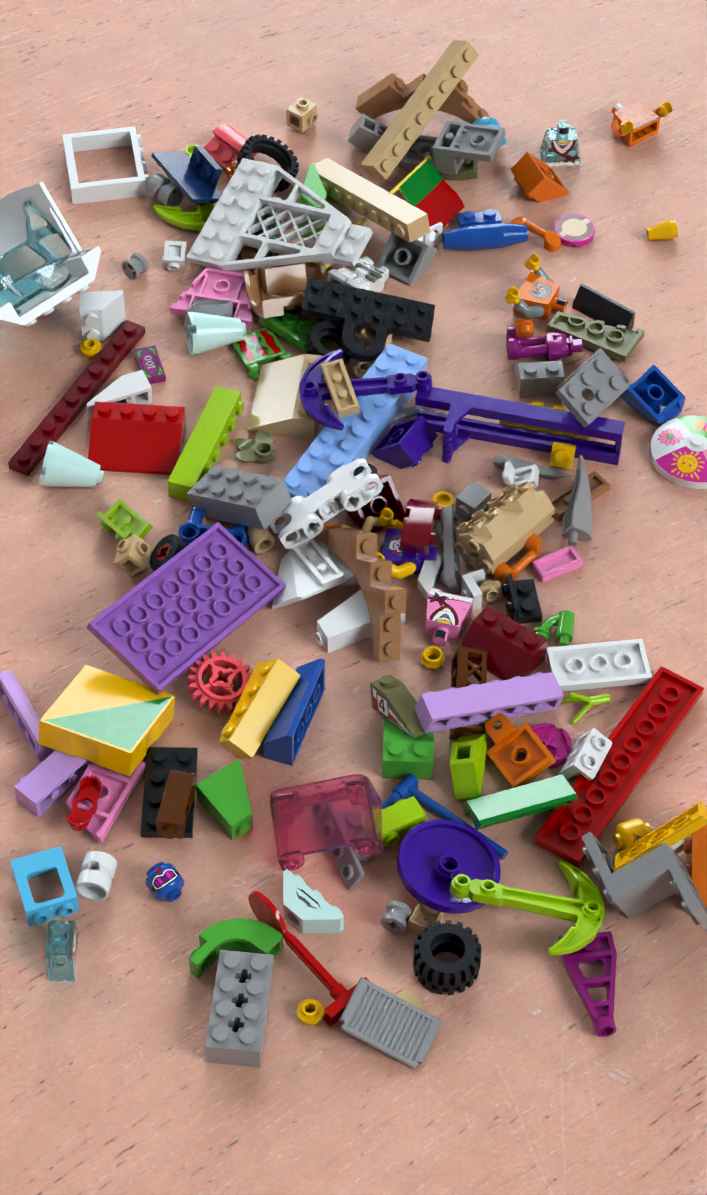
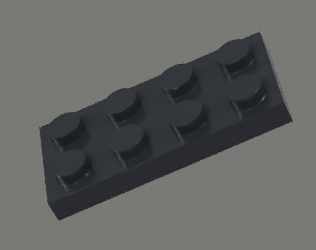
M148 748L141 837L165 838L157 835L156 819L169 772L173 770L193 773L196 779L198 748ZM195 795L183 838H193Z

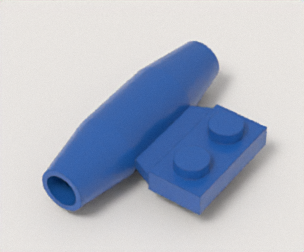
M492 209L479 212L466 211L464 213H457L459 228L442 232L443 248L449 250L475 251L497 249L527 242L528 231L525 224L502 223L498 210Z

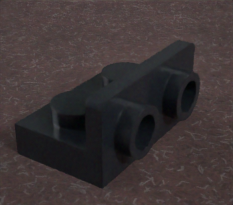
M511 573L506 574L505 583H502L503 597L508 599L506 601L507 615H511L512 620L519 624L542 622V612L534 579L513 581Z

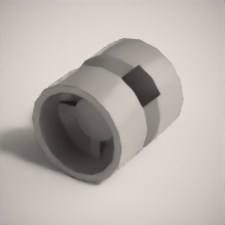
M161 173L153 175L146 184L145 194L147 197L158 202L161 206H179L184 198V194L177 188L176 184Z

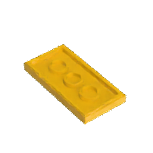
M700 801L617 853L615 856L614 872L665 843H668L670 847L707 825V807L704 802Z

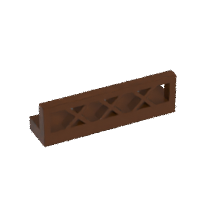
M458 646L451 660V687L462 688L471 685L467 678L472 674L479 681V684H485L487 652ZM468 656L480 659V664L474 667L468 661ZM480 723L479 726L469 725L449 729V739L457 740L464 732L473 734L485 733V723Z

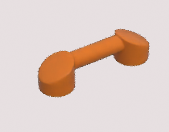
M524 216L511 220L510 223L525 224L528 231L544 238L545 250L556 252L560 249L561 239L556 232L547 231L527 221V217Z
M532 318L515 320L516 336L518 338H530L534 335Z
M532 534L524 545V549L528 552L512 567L504 562L495 569L493 578L500 583H505L506 574L511 573L514 580L530 562L539 556L542 538Z

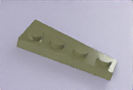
M557 312L547 325L548 332L564 333L568 338L572 336L573 339H582L583 346L595 351L601 348L607 356L624 363L642 340L645 330L638 328L637 331L627 330V326L619 324L617 327L605 325V321L600 320L593 322L585 321V317Z

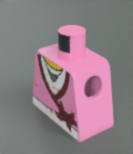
M429 589L425 633L433 636V644L445 646L447 639L454 641L460 639L472 616L474 598Z

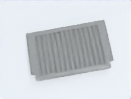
M361 977L340 1018L344 1022L340 1029L415 1069L417 1062L423 1064L443 1021Z

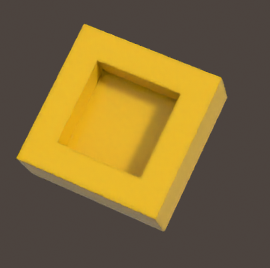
M553 442L549 465L572 469L576 446Z

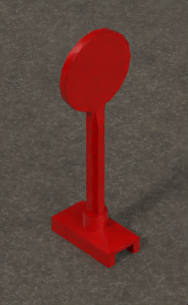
M253 891L249 895L248 900L257 920L280 932L289 948L330 991L329 995L335 1001L325 1008L323 1021L331 1028L340 1020L357 984L350 990H347L342 983H338L297 937L286 929L284 920L274 904L259 891Z

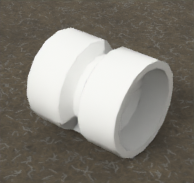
M100 851L86 853L81 867L82 872L79 874L75 886L78 894L95 901L107 899L118 865L116 859L110 854Z

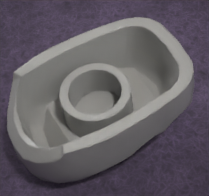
M228 299L196 300L188 308L186 314L192 311L232 317L233 301Z

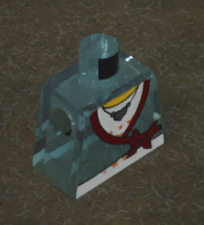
M561 120L557 123V127L546 129L539 151L541 161L549 166L581 164L576 129L573 126L569 127L568 121Z
M51 920L48 922L45 947L48 981H75L79 946V933L75 921ZM58 957L64 958L66 962L59 964Z

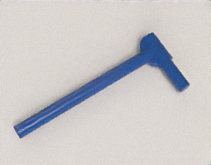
M411 773L405 776L392 790V794L377 808V810L385 809L401 799H408L414 796L420 804L442 819L459 822L476 830L418 790V779ZM479 832L492 845L497 856L503 860L507 856L508 851Z

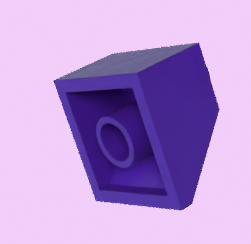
M421 415L394 424L371 454L373 457L400 469L409 466L413 468L422 461L421 457L433 447V442L438 435Z

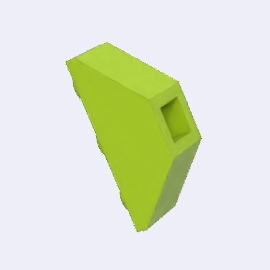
M486 733L462 735L452 743L450 769L457 802L482 797L488 737Z

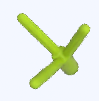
M570 692V697H564L561 702L585 703L582 710L571 721L574 725L591 706L610 703L611 699L608 693L587 697Z

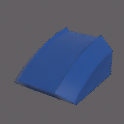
M655 365L651 366L635 383L630 384V387L620 395L634 410L659 424H664L680 414L685 402V396Z

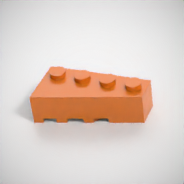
M707 825L685 838L684 853L687 854L685 867L707 907Z

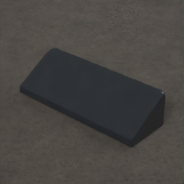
M584 284L580 285L573 301V309L595 321H605V325L617 327L619 324L627 326V330L633 328L634 311Z

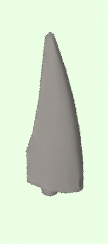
M582 455L578 458L573 490L563 517L561 537L568 538L569 546H576L577 541L592 540L591 490Z

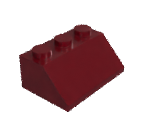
M486 606L473 620L461 646L486 651L487 671L502 680H508L516 676L526 677L532 674L546 657L547 639L493 608ZM468 656V660L477 665L480 664V659Z

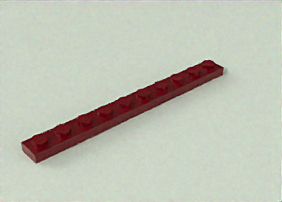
M126 320L9 460L8 465L10 469L26 476L31 474L44 458L49 441H58L87 403L145 334L144 326Z

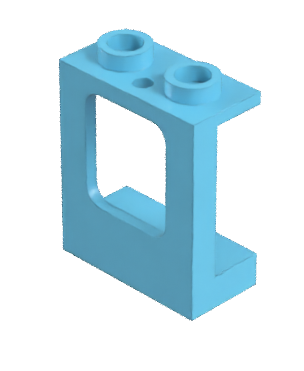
M61 846L10 860L15 883H17L28 926L42 924L60 916H70L74 912L80 911L78 897ZM58 871L64 895L46 902L35 903L27 879Z

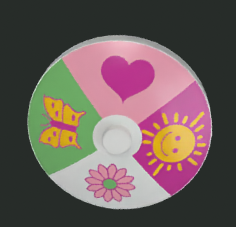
M677 417L662 424L653 434L650 444V459L657 472L668 481L686 488L707 489L706 417Z

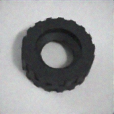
M333 321L318 322L314 325L305 340L306 354L323 356L330 353L331 351L325 349L320 343L322 338H327L337 343L343 351L339 359H343L346 366L351 357L341 347L343 326Z

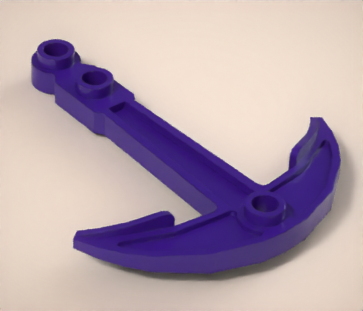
M341 349L325 354L306 369L299 386L300 400L306 414L318 424L337 430H343L344 424L333 415L327 404L323 405L324 400H331L332 398L326 381H323L324 376L320 364L338 360L343 354ZM419 371L416 375L412 373H396L386 377L350 379L356 397L384 393H412L416 390L424 392L430 390L433 386L432 376L427 371Z

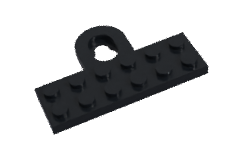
M308 277L301 315L342 323L341 347L344 352L358 361H373L384 350L387 333L429 342L435 305ZM359 328L370 330L374 335V340L369 343L368 347L359 346L354 336L355 330Z

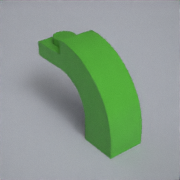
M235 918L218 922L208 927L199 935L200 947H197L189 957L190 973L199 979L219 958L220 950L274 955L275 958L283 949V935L273 927L253 919Z

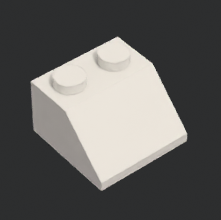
M123 290L82 292L79 294L83 341L87 339L106 341L126 321Z

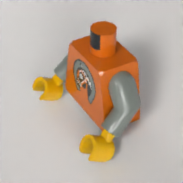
M533 253L525 261V267L529 270L533 269L534 272L528 274L519 290L516 287H510L507 290L505 301L509 304L514 303L513 313L523 315L525 318L545 320L548 319L553 310L564 313L568 301L559 298V285L548 277L542 267L539 268L540 257Z

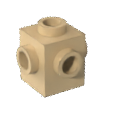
M300 97L286 109L287 125L302 133L317 121V104L303 97Z
M136 534L121 540L117 545V554L114 560L115 566L130 577L146 569L150 562L152 546Z

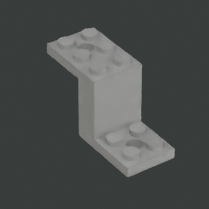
M599 348L556 387L558 390L555 394L585 428L630 386L627 384L629 380L605 352Z
M591 832L581 836L586 845L582 847L587 859L589 861L592 860L595 865L593 872L600 883L603 882L606 888L603 892L610 904L613 903L619 913L623 911L630 919L677 893L683 900L681 905L686 914L691 916L696 926L701 924L707 931V907L683 861L668 843L614 872V863L608 851Z

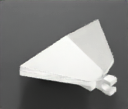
M295 531L289 534L292 540L296 537ZM311 539L308 542L291 548L282 558L278 578L286 586L273 599L272 610L304 600L354 579L355 576L339 557L328 553L327 544L315 542Z

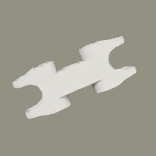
M357 459L338 468L328 476L325 486L306 498L302 496L291 498L292 502L277 517H286V521L280 525H274V520L270 524L274 533H279L278 538L285 549H291L308 542L321 533L324 522L345 509L350 512L360 509L381 492L383 484L376 474H370L372 471L365 459ZM359 466H363V472L354 476V470ZM370 482H376V486L372 490L367 491L364 489ZM295 531V539L286 541V537Z

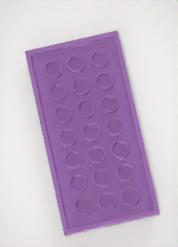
M217 522L90 621L87 629L158 695L192 667L196 661L200 660L204 654L209 653L272 601L286 585Z

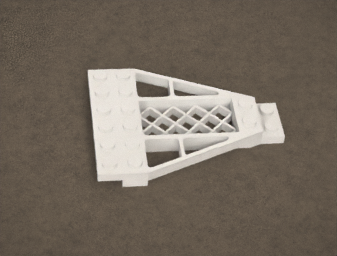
M242 158L186 258L191 263L226 271L306 262L321 264L337 263L355 267L373 233L371 228L352 224L348 217L278 165ZM282 178L294 186L286 200L272 198ZM300 193H304L324 209L295 202ZM273 213L274 216L262 221L261 217ZM291 217L290 221L280 225L279 221ZM305 221L309 222L308 225L298 229L297 225ZM277 223V227L266 230V227ZM325 225L322 231L316 233L315 229ZM295 227V231L284 235V231ZM261 229H263L264 233L260 235H252L253 233ZM313 231V235L302 239V235ZM279 233L282 235V237L276 240L270 239ZM298 237L300 239V241L294 244L288 243L289 241L296 239ZM316 242L313 248L305 247ZM244 245L259 249L254 259L235 261ZM268 251L283 254L280 256L265 257Z

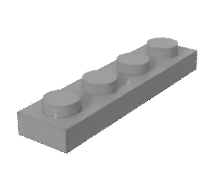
M448 506L443 507V517L440 518V525L443 531L440 541L444 549V553L441 554V562L444 567V572H441V579L443 585L448 586L451 594L461 592L460 554L454 548V543L458 539L456 528L459 526V520L453 507Z

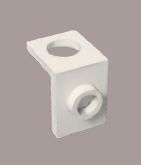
M439 222L429 227L430 232L418 238L431 246L441 243L443 224Z

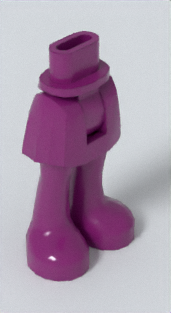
M507 326L506 350L508 360L544 355L547 361L571 356L573 352L583 351L582 339H573L572 336L568 338L564 333L546 332L544 336L518 338L515 326Z

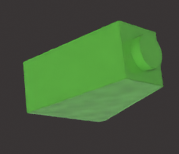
M238 759L196 784L197 800L231 840L247 834L253 828L252 809L242 766Z

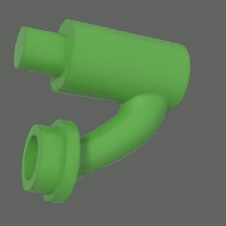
M568 610L560 611L558 615L549 617L539 627L532 629V631L548 639V630L553 626H557L556 640L559 642V646H568L569 642L573 640L575 615Z

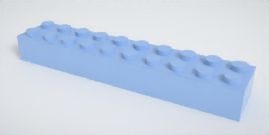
M389 343L362 378L386 377L396 373H412L416 375L419 371H427L428 358ZM416 391L401 394L384 393L358 396L356 398L361 413L338 418L337 412H335L334 416L344 424V429L337 430L328 427L322 429L284 479L290 497L302 496L306 498L325 486L328 476L338 468L357 459L366 460L392 425L395 415L404 409Z

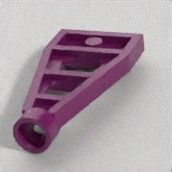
M608 931L599 932L591 943L579 951L561 955L563 966L593 1022L594 1032L598 1037H607L616 1032L613 1017L617 953L612 932ZM598 961L603 963L602 977L586 978L579 968L581 963ZM605 987L606 1000L593 1002L588 989Z

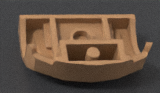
M305 263L262 267L255 269V275H249V271L244 272L251 307L262 318L283 316L284 310L302 307L308 277L327 281L325 264L317 263L315 267H305Z

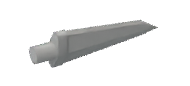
M495 455L493 464L504 466L505 468V462L510 461L515 469L535 465V463L511 455H507L506 458ZM536 464L539 468V476L557 479L571 476Z

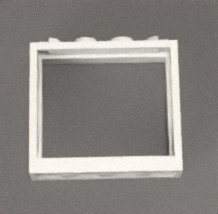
M135 127L62 135L73 204L147 196L145 188L149 177L148 174L144 175L147 173L146 161H142L144 160L143 148H139L142 147L141 135L136 134ZM132 145L138 177L78 183L73 152Z

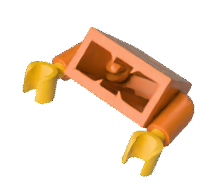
M635 102L626 107L617 103L612 108V113L614 114L611 124L613 136L616 138L620 137L630 147L658 133L660 118L666 117L668 113L673 112L671 103L664 102L659 105V108L654 110L645 108Z

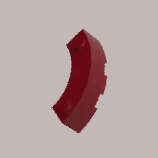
M409 499L406 506V517L403 520L400 551L429 554L430 546L434 547L436 533L433 532V528L436 526V520L440 521L442 515V507H438V502Z

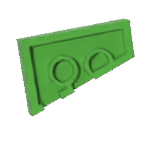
M285 310L283 316L270 318L259 316L258 320L259 323L305 353V340L312 327L318 323L313 320L309 322L300 320L298 315ZM322 338V339L320 340V343L322 344V343H324L325 341H327L328 339H327V338Z

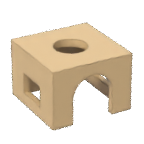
M418 902L408 920V930L419 934L420 931L424 932L426 926L421 924V922L427 920L433 927L436 921L442 923L444 912L437 911V913H431L424 904Z

